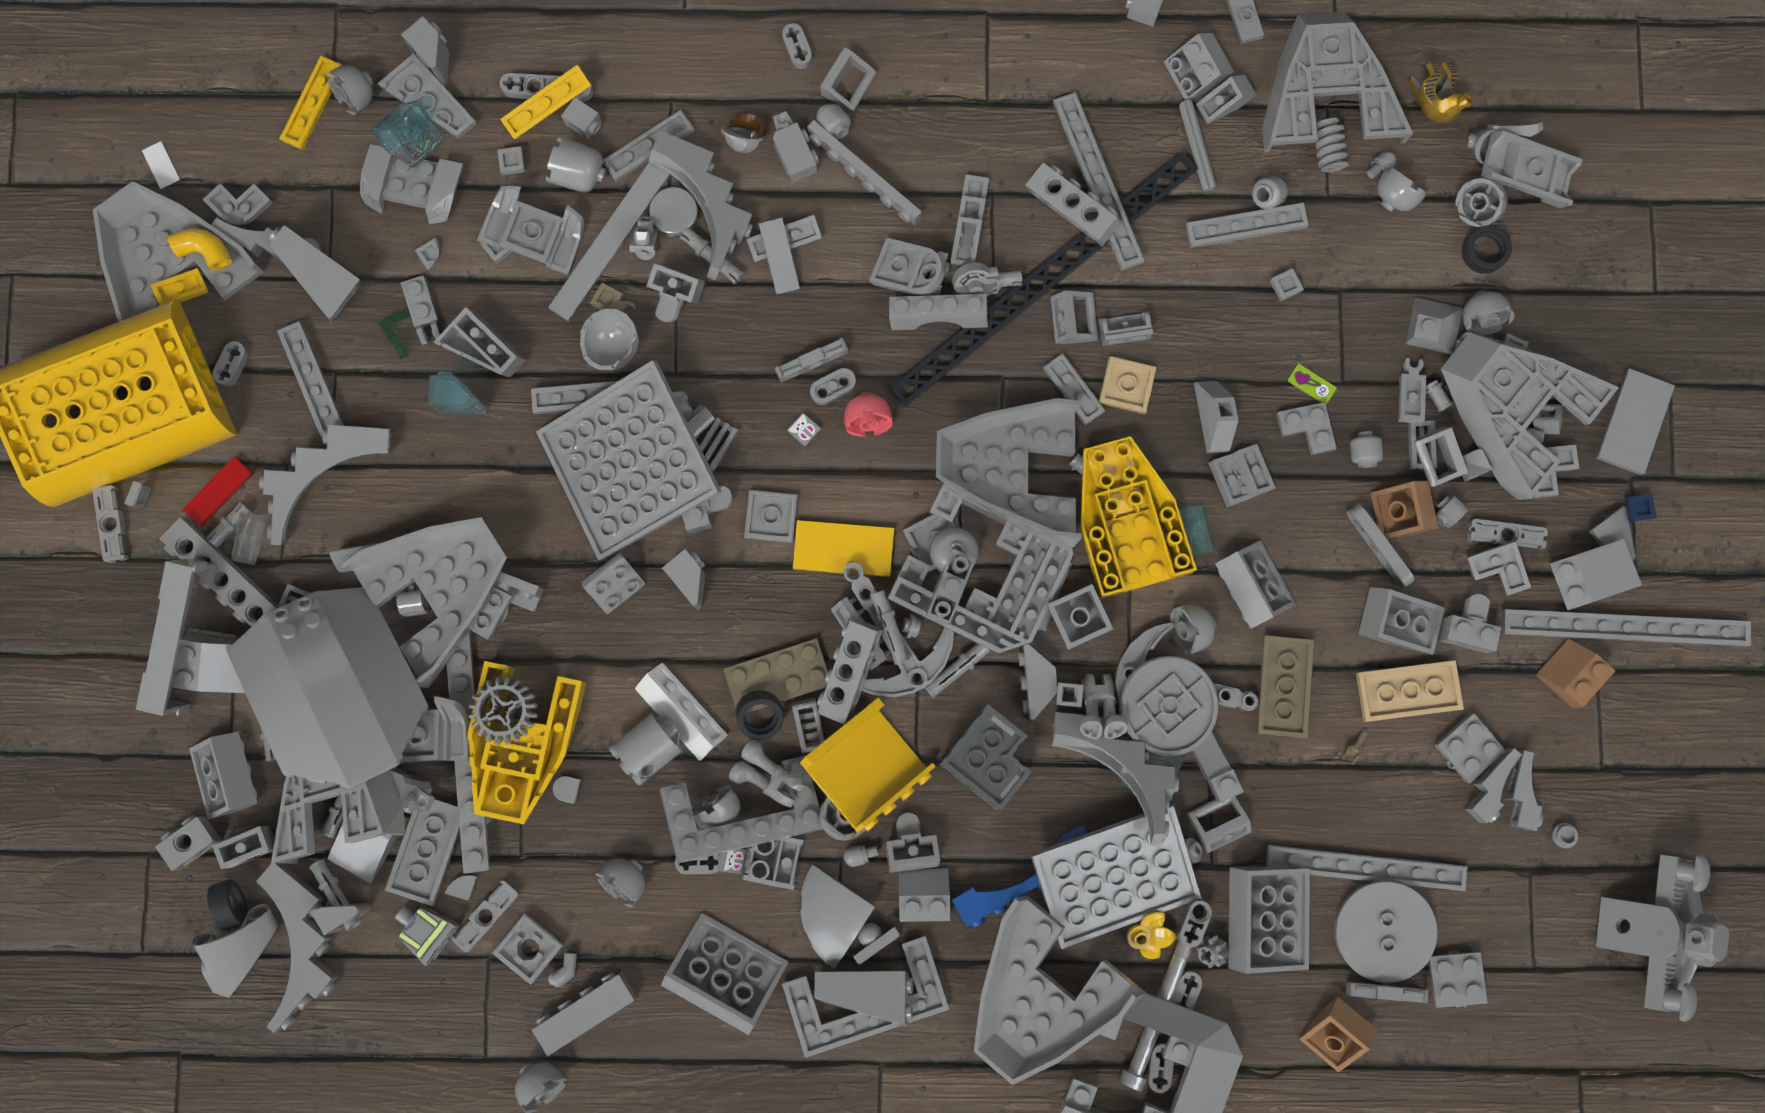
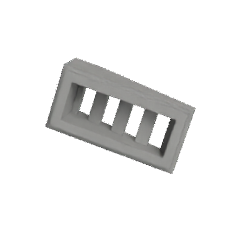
M815 698L791 703L802 754L812 752L825 741ZM809 707H812L813 711L800 714L798 713V710L805 709ZM811 717L815 718V721L802 724L800 722V720ZM817 727V731L803 734L802 730ZM819 737L820 741L805 744V739Z

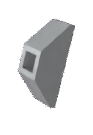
M1218 381L1194 383L1207 453L1230 451L1238 424L1234 397Z
M952 549L930 598L926 618L947 627L950 626L976 558Z
M1028 644L1022 646V651H1018L1019 666H1024V675L1020 676L1021 690H1026V700H1022L1023 715H1028V720H1033L1057 694L1058 690L1056 667Z

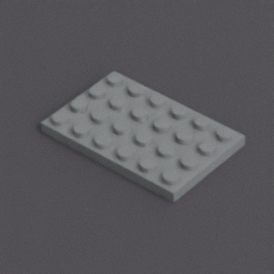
M1169 804L1168 814H1165V821H1169V835L1164 837L1161 846L1151 845L1149 827L1146 816L1143 813L1030 854L1048 912L1065 926V929L1057 939L1061 949L1138 922L1149 913L1165 912L1201 899L1176 811L1172 804Z

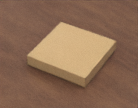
M1109 356L1099 403L1146 414L1156 366Z

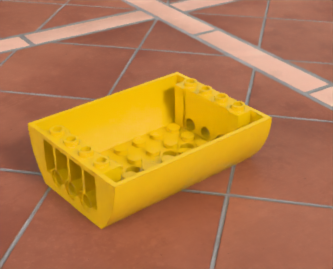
M179 299L0 368V437L22 486L36 500L46 506H59L92 493L93 489L115 484L237 435ZM147 376L150 378L152 386L149 390L144 391L140 387V380ZM120 386H124L128 390V396L124 400H120L116 395V391ZM74 404L78 405L81 410L80 416L76 419L72 418L69 414V408ZM49 414H53L57 418V423L53 428L48 427L45 422Z

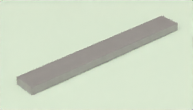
M1076 92L1054 99V107L1088 191L1100 200L1098 203L1105 208L1108 205L1118 213L1116 217L1120 225L1108 240L1120 270L1122 271L1144 263L1143 255Z
M651 162L648 163L548 307L549 310L566 321H571L637 226L638 218L643 217L650 207L654 196L664 187L671 176L670 173Z
M1267 845L1265 867L1310 868V875L1373 882L1393 881L1411 886L1466 891L1467 866Z

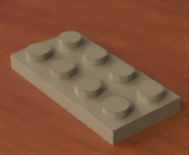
M1263 636L1256 734L1308 738L1314 640Z
M817 638L723 669L735 708L740 699L752 691H768L775 695L781 703L826 688L828 684L825 682L828 671ZM764 704L754 705L745 714L769 706Z

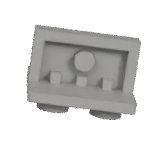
M620 552L581 582L583 588L606 614H609L645 585L644 581Z

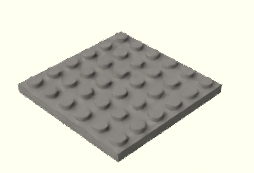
M654 360L536 431L598 561L605 560L722 492L658 362Z

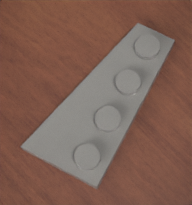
M414 53L378 83L380 88L458 139L477 125L476 121Z

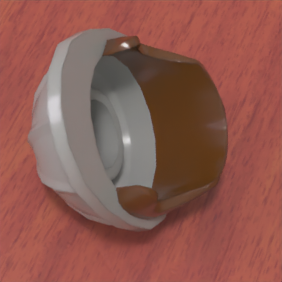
M741 113L732 122L728 120V123L722 126L721 132L725 135L727 144L736 152H751L764 139L763 122L753 114Z

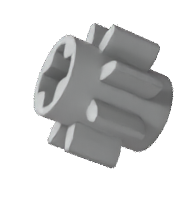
M1217 935L1211 938L1208 936L1203 938L1201 941L1202 945L1196 948L1200 961L1208 965L1209 968L1214 965L1220 967L1226 963L1224 958L1230 955L1226 942L1218 938Z

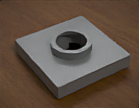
M524 913L492 954L532 985L563 947L564 943L530 915ZM526 939H533L539 945V951L534 957H526L521 951V945Z

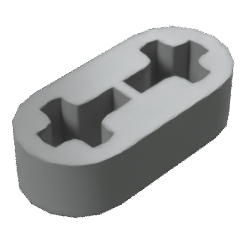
M798 24L786 25L782 31V37L790 60L794 67L805 69L812 62V54L804 32ZM790 32L797 36V43L794 44L793 39L789 37ZM798 49L801 50L802 55H806L804 61L798 58Z
M236 341L226 344L213 370V378L217 383L229 387L237 382L249 356L245 346ZM232 350L241 352L240 356H233L231 354ZM228 371L230 377L223 378L221 373Z
M720 854L713 855V858L715 860H718V863L720 859ZM710 856L695 859L697 860V865L689 866V870H685V867L680 865V863L677 864L675 859V867L681 874H713L719 871L717 870L718 864L714 865L713 870L710 869L709 865H701V860H708Z
M1184 971L1171 1002L1180 1003L1184 995L1186 996L1184 1004L1187 1008L1193 1010L1202 987L1200 976L1193 971ZM1191 976H1194L1195 987L1190 986L1188 992L1185 993L1187 985L1184 983V979H1190Z
M1165 1043L1155 1044L1149 1058L1147 1083L1157 1093L1168 1091L1172 1083L1174 1062L1163 1058V1064L1160 1066V1059L1156 1056V1052H1161V1048L1165 1050ZM1159 1070H1162L1161 1076L1166 1081L1161 1083L1160 1087H1157V1084L1153 1082V1078H1158Z

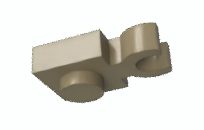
M601 283L590 302L593 307L599 310L617 309L623 313L628 307L636 310L633 302L622 301L624 295L604 283Z

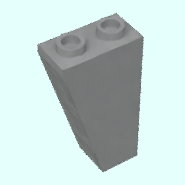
M815 972V999L894 1024L909 1026V1020L913 1018V1006L909 1004V994L913 993V979L909 978L907 972Z

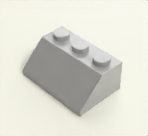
M1261 540L1215 563L1220 577L1224 579L1230 590L1231 597L1236 601L1242 612V617L1248 623L1250 629L1296 605Z
M239 732L210 737L189 748L208 820L257 804V791L251 781V768L249 763L246 762L245 746Z

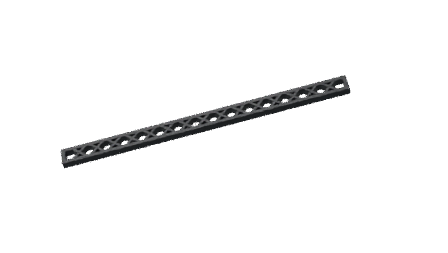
M1183 151L1120 201L1122 207L1133 208V216L1127 218L1130 225L1197 172L1198 168ZM1180 161L1189 170L1185 174L1174 173L1175 165ZM1157 179H1169V187L1156 188ZM1150 193L1151 201L1149 203L1138 202L1139 194ZM1082 232L1022 281L1021 286H1015L988 308V331L985 336L974 335V328H963L891 386L890 390L906 408L1105 247L1109 240L1103 246L1097 243L1095 247L1084 246V239L1087 235ZM1068 251L1079 252V258L1076 262L1066 261V253ZM1050 266L1061 267L1058 277L1047 276ZM1043 281L1042 290L1029 291L1030 282ZM1014 295L1024 296V304L1022 306H1011V298ZM995 310L1006 311V319L1003 321L992 320L993 312ZM958 340H969V349L966 351L955 350L956 342ZM941 354L951 355V363L948 366L937 365V358ZM922 369L933 370L932 379L929 381L918 380L919 372ZM904 384L914 385V393L907 399L898 390Z

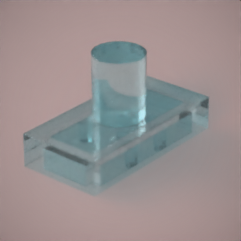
M1202 505L1180 509L1179 513L1193 557L1212 553L1213 548Z

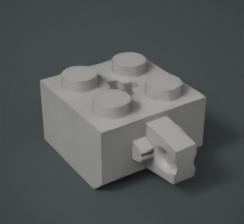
M397 767L390 769L403 811L412 814L413 810L421 812L424 810L430 811L435 798L431 795L432 787L430 781Z

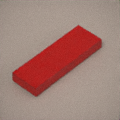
M233 457L182 510L199 526L203 527L254 474L240 460Z

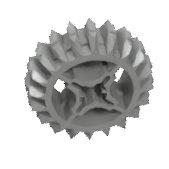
M496 677L495 685L491 680H487L486 685L488 689L479 686L478 690L482 693L481 696L472 695V698L477 700V704H469V708L475 709V713L469 714V718H477V721L471 725L472 728L481 726L477 735L483 736L486 734L485 741L491 742L494 738L496 745H500L502 739L506 745H510L511 736L516 742H519L521 740L519 732L527 736L529 733L525 726L533 728L535 725L529 721L530 717L537 718L538 716L536 713H531V709L537 708L538 704L529 703L530 700L535 698V695L532 693L525 695L529 687L525 685L519 689L521 681L516 680L512 685L511 677H506L504 684L501 677ZM510 690L519 699L506 702L500 696L499 691ZM492 696L493 707L485 716L486 703ZM501 705L509 707L506 716L497 715L499 714L498 711L501 710L499 709ZM522 706L521 718L515 726L514 713ZM501 720L503 725L507 726L508 731L498 732L491 728L488 723Z

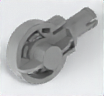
M973 262L965 264L956 270L952 278V284L956 295L986 294L988 297L990 294H997L1001 287L1021 286L1022 274L1021 270L999 272L997 267H987L985 264Z

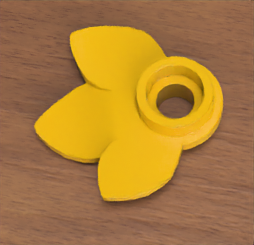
M1157 911L1145 915L1140 924L1130 927L1127 933V941L1132 948L1138 949L1145 958L1157 959L1161 955L1160 948L1170 946L1176 939V934L1172 930L1163 927L1165 913ZM1140 935H1144L1142 939L1137 941Z

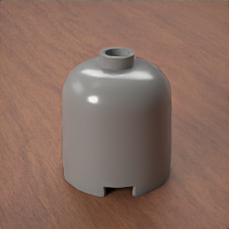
M559 136L557 141L560 142L559 147H553L547 169L552 171L550 176H546V182L583 193L595 188L597 182L602 183L606 169L602 168L603 160L601 154L592 147Z

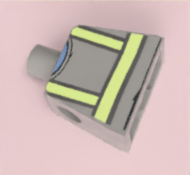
M404 906L395 917L396 920L406 926L400 933L399 939L425 966L433 964L461 926L460 923L426 906L419 908L415 914Z

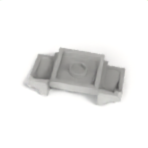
M370 144L361 172L360 195L364 203L381 214L384 212V200L425 208L429 224L447 221L463 163L439 159L438 163L420 159L412 167L386 151L387 147Z
M501 186L492 201L477 241L498 249L501 247L545 263L547 268L569 275L584 231L583 217L567 205L564 216L561 218L520 202L521 187Z
M434 696L437 710H427L425 714L421 715L417 723L418 729L410 744L407 743L402 752L403 758L400 764L405 762L470 760V747L467 737L470 724L465 707L454 700Z

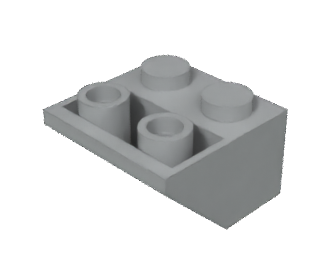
M1198 33L1163 61L1185 101L1192 100L1218 87L1235 74L1213 33Z

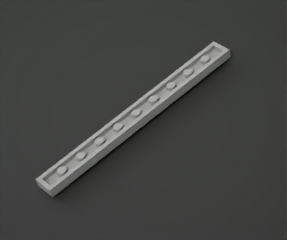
M1504 609L1502 610V634L1747 647L1751 646V621Z
M469 631L446 664L449 699L465 707L470 724L471 718H469V714L473 712V709L469 708V704H475V699L472 698V695L476 694L471 632ZM470 760L454 761L463 873L490 871L486 816L474 814Z

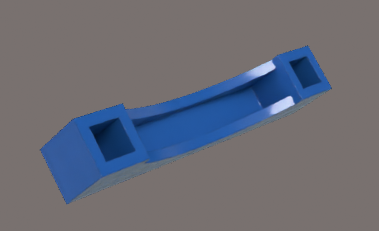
M1079 824L1058 837L1060 843L1085 835L1087 832L1083 825ZM1035 872L1014 885L997 890L975 891L973 887H970L951 898L966 927L972 925L974 928L986 921L984 918L986 915L992 912L994 915L1003 912L1008 908L1006 906L1007 903L1022 896H1029L1028 891L1035 887L1040 890L1041 887Z

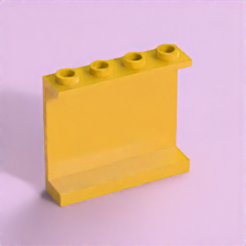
M879 698L863 709L800 762L857 833L863 828L868 831L879 822L876 818L882 812L885 816L897 807L894 802L900 797L904 801L914 792L912 786L917 782L920 785L924 784L932 777L929 772L936 767L932 763L926 768L879 710L884 704Z

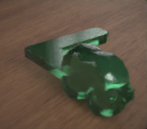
M408 308L378 322L400 360L407 357L408 354L391 326L411 316Z

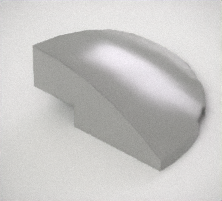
M812 864L801 892L800 912L802 924L815 952L826 964L835 969L870 916L875 905Z

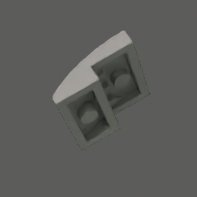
M1257 444L1208 463L1226 507L1236 505L1276 489Z

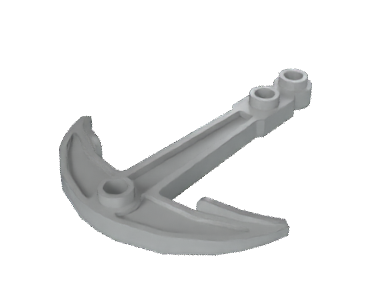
M849 563L844 568L845 579L852 583L851 589L863 609L869 612L876 627L883 629L880 621L876 619L878 615L872 598L865 599L861 595L864 589H868L871 594L877 593L869 578L863 576V568L858 563ZM851 568H855L858 571V575L854 578L850 577L848 573ZM944 627L940 637L932 647L934 651L922 661L917 659L901 635L906 652L910 660L898 664L901 673L886 680L883 677L866 679L862 691L876 696L898 697L912 694L925 688L933 682L945 667L953 647L954 631ZM883 631V633H882L881 636H882V638L884 639V641H885L887 647L889 648L888 643H887V640H886V637H885V635H884V631ZM915 673H919L922 677L918 683L912 680V676Z
M1173 623L1150 628L1138 636L1126 648L1115 672L1114 685L1118 706L1123 685L1127 680L1125 676L1126 670L1133 672L1139 665L1144 663L1148 651L1153 650L1161 637L1174 628ZM1213 684L1218 697V705L1229 708L1239 707L1243 711H1252L1258 706L1259 700L1254 692H1241L1238 688ZM1223 691L1229 694L1227 700H1223L1221 697ZM1248 696L1253 700L1250 706L1245 703V699Z

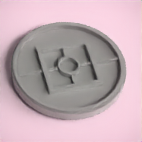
M1162 656L1142 663L1128 676L1120 694L1119 711L1120 715L1127 721L1126 732L1133 741L1145 742V750L1162 756H1177L1196 749L1210 735L1217 720L1218 697L1211 679L1198 665L1184 658Z
M1375 881L1357 888L1343 901L1335 920V940L1342 958L1358 974L1376 982H1398L1415 975L1428 963L1437 942V924L1429 904L1415 890L1398 882Z

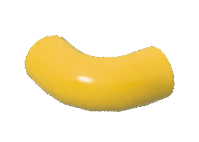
M190 228L167 236L168 243L178 258L194 252L203 255L209 270L212 271L224 269L232 264L230 254L221 239L207 230Z

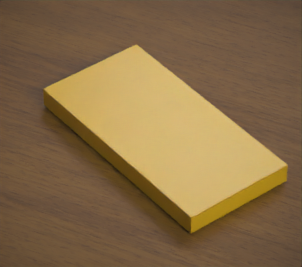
M797 520L793 570L844 574L846 565L858 563L863 568V575L890 577L894 528ZM851 568L848 572L849 574L858 575V571L855 568Z

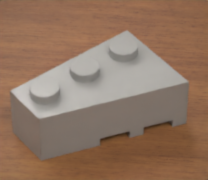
M467 307L433 342L509 378L526 361L476 311Z

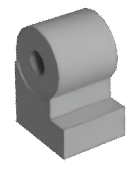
M1058 683L1056 705L1082 707L1084 685Z

